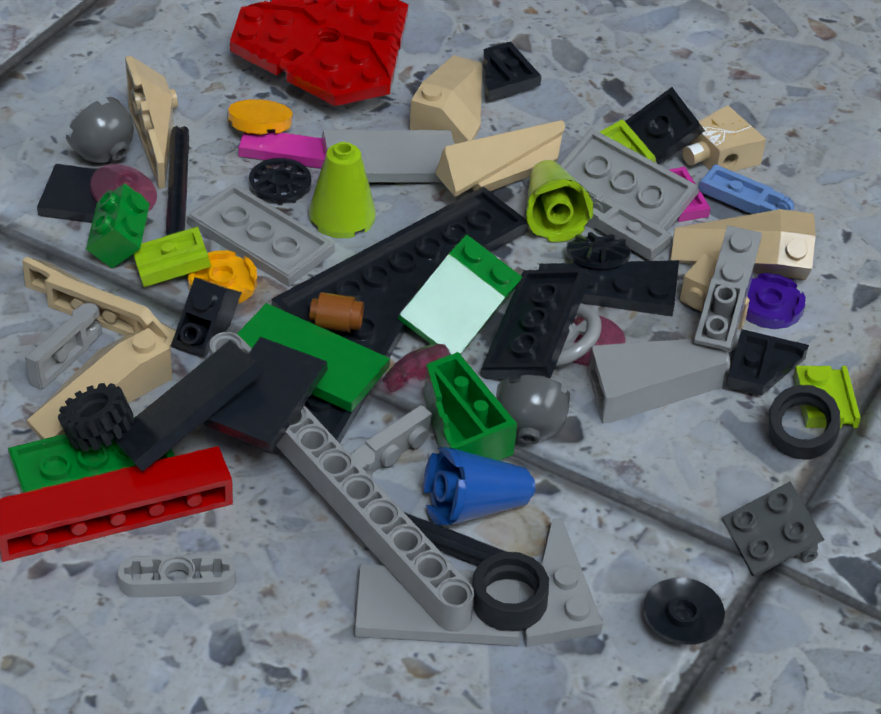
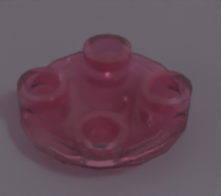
M446 344L428 345L410 351L388 370L383 378V382L389 392H395L406 386L409 382L408 380L416 376L419 381H423L426 375V364L451 355Z

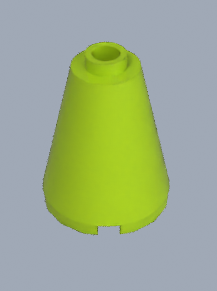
M339 142L327 150L310 202L309 220L311 224L313 221L317 225V230L324 235L333 238L355 237V232L364 229L365 233L371 229L375 223L376 208L360 149L349 142Z
M544 160L533 167L530 174L525 211L527 223L533 233L537 236L545 237L551 242L569 241L575 238L577 234L580 235L585 230L584 226L593 216V202L589 192L555 161Z

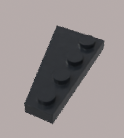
M679 260L628 261L624 265L608 269L588 268L576 263L539 264L538 270L588 269L591 279L581 301L583 304L673 317Z

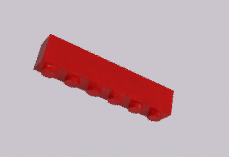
M219 446L196 450L166 459H159L145 471H141L137 466L121 468L108 473L84 477L79 480L0 498V557L2 562L233 505L232 477Z

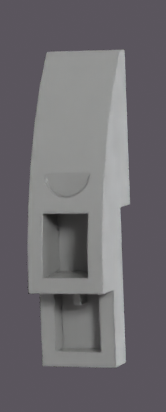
M727 225L694 343L727 351L731 350L750 288L753 269L762 238L761 232Z

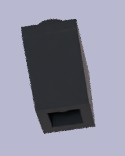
M194 277L171 345L198 356L206 357L210 352V340L218 333L226 332L230 327L242 292L209 280Z

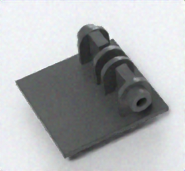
M791 481L722 517L754 577L795 555L805 562L815 560L818 556L817 544L824 541L822 534Z

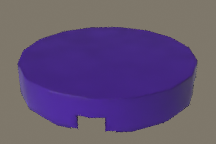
M772 273L758 274L757 278H752L748 291L749 306L746 320L762 328H788L797 323L802 317L806 297L803 291L800 293L797 289L798 285L789 278Z

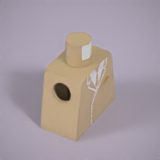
M728 105L700 120L699 123L705 132L692 140L689 146L683 149V158L688 165L701 162L709 170L716 164L728 170L737 171L761 164L766 138Z

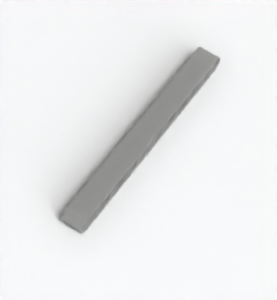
M232 332L218 333L210 340V356L229 340L246 354L251 351V348L240 336ZM303 406L276 446L440 627L451 632L465 629L472 619L474 591L471 584L315 416Z

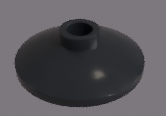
M677 577L663 580L655 584L648 591L644 601V616L649 626L659 636L674 643L694 645L706 642L718 634L724 623L725 609L720 597L709 586L694 579Z

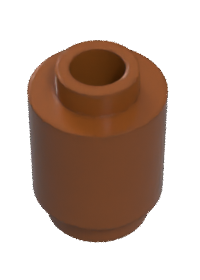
M321 292L318 299H312L309 319L314 320L315 325L326 330L351 333V330L360 331L364 313V302L356 301V298L351 296Z

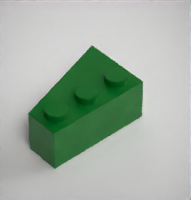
M456 352L427 363L424 396L428 410L432 413L431 421L439 448L450 447L495 460H502L514 455L517 423L461 354Z

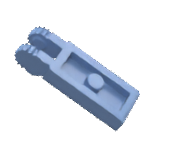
M716 164L699 182L698 188L701 193L751 214L778 209L792 211L794 208L793 201L784 196V194Z

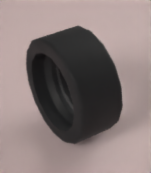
M796 385L785 389L775 397L769 409V435L773 444L783 454L795 459H813L824 455L834 446L839 435L840 410L835 399L825 390L813 385ZM797 405H809L819 409L826 418V428L823 434L813 439H798L790 436L782 426V417L785 411Z
M505 551L493 554L480 562L473 573V608L476 615L487 625L499 630L518 631L529 628L541 620L548 605L549 577L545 568L533 557L520 552ZM516 579L534 590V596L527 601L516 604L504 603L486 592V587L498 580Z

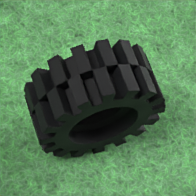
M99 383L96 389H94L93 385L86 387L87 391L84 393L79 390L74 393L75 399L68 398L65 401L67 406L60 407L59 412L61 414H58V420L70 444L75 449L81 448L82 451H88L91 446L94 451L100 449V444L103 443L107 447L112 444L111 440L113 438L121 439L123 437L122 431L128 432L131 428L130 424L134 423V414L122 389L112 383L107 387L105 383Z

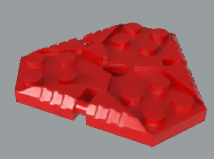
M271 0L270 2H258L240 8L230 39V52L276 76L283 71L286 72L289 83L333 106L389 95L408 18L409 4L400 0Z

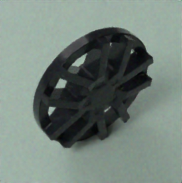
M267 159L255 165L250 171V191L254 192L261 200L274 201L278 205H282V202L291 201L294 204L296 199L310 192L311 173L305 165L292 159ZM273 165H280L278 168L271 167Z
M588 232V237L577 234L575 240L567 242L566 255L569 260L578 265L588 268L608 269L627 263L630 259V248L626 245V239L624 238L615 240V235L613 234L601 237L593 232Z

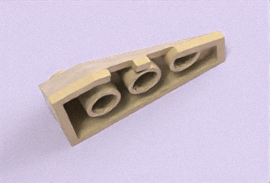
M453 55L425 79L411 100L409 130H451L455 144L474 140L481 126L482 63Z
M127 56L125 57L128 109L158 188L162 189L166 187L171 130L174 123L173 108H178L175 89H169L163 75L136 58Z
M778 209L674 229L671 260H679L681 264L694 265L703 254L718 260L727 225L762 233L753 273H772L786 278L806 280L812 270L816 238L814 213Z
M149 328L130 333L99 349L27 419V425L41 440L65 434L58 420V414H61L59 412L60 407L67 406L65 401L68 398L75 399L74 393L79 390L84 393L87 391L86 387L91 385L96 389L99 383H105L106 387L110 383L115 384L116 387L119 386L127 402L134 401L172 380L171 348Z

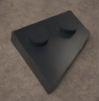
M511 41L483 50L485 94L488 101L541 85V74Z
M741 329L726 387L762 396L793 370L795 366L806 359L809 345Z

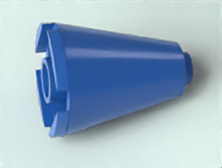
M450 447L438 448L440 450L439 453H432L425 468L424 493H430L432 505H426L427 512L432 521L440 526H450L525 506L535 493V480L527 468Z

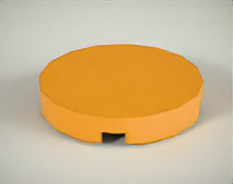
M262 99L237 101L229 106L227 115L228 122H232V126L235 129L256 135L267 134V129H275L277 134L290 129L293 118L291 109L284 104Z
M228 250L209 252L208 256L212 267L188 274L189 290L191 289L194 277L209 280L242 292L238 304L251 297L257 288V268L251 259L244 256V259L237 257L236 252Z

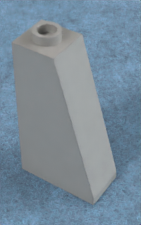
M695 338L591 346L588 374L602 423H611L722 388L724 375L730 370L728 352L694 343Z

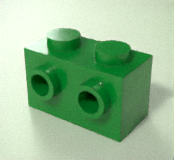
M125 183L114 191H107L96 204L86 250L111 269L140 250L150 203L140 193L135 192Z

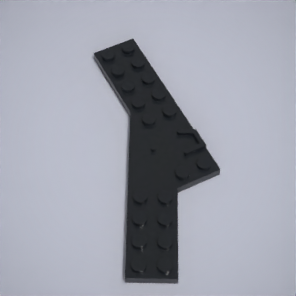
M483 186L271 299V305L315 325V321L309 319L312 299H318L321 292L355 297L356 301L364 302V313L360 331L351 330V333L328 331L390 358L408 327L398 319L399 315L447 255L466 235L491 252L528 231V223L523 216ZM370 391L352 412L312 394L304 406L341 443ZM277 446L272 451L284 455Z

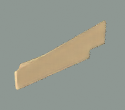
M563 120L448 145L442 151L436 175L454 197L470 188L475 191L484 186L489 191L530 177L531 171L537 163L544 160L557 162L565 123Z
M30 257L23 259L25 287L46 294L48 307L73 316L72 311L79 308L82 304L86 302L95 303L99 308V317L94 319V321L100 322L103 328L124 336L149 328L170 348L172 347L171 343L176 330L160 322L146 306L102 291L52 263Z

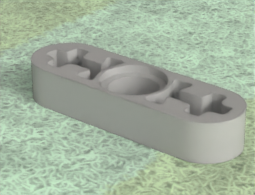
M224 554L134 556L122 561L118 567L119 588L122 593L129 597L221 595L231 591L235 586L236 565L229 556ZM174 570H182L188 574L181 581H172L166 577L169 572ZM195 571H200L199 579H196ZM159 572V580H154V573ZM214 572H222V577H214ZM133 574H141L140 579L132 580Z

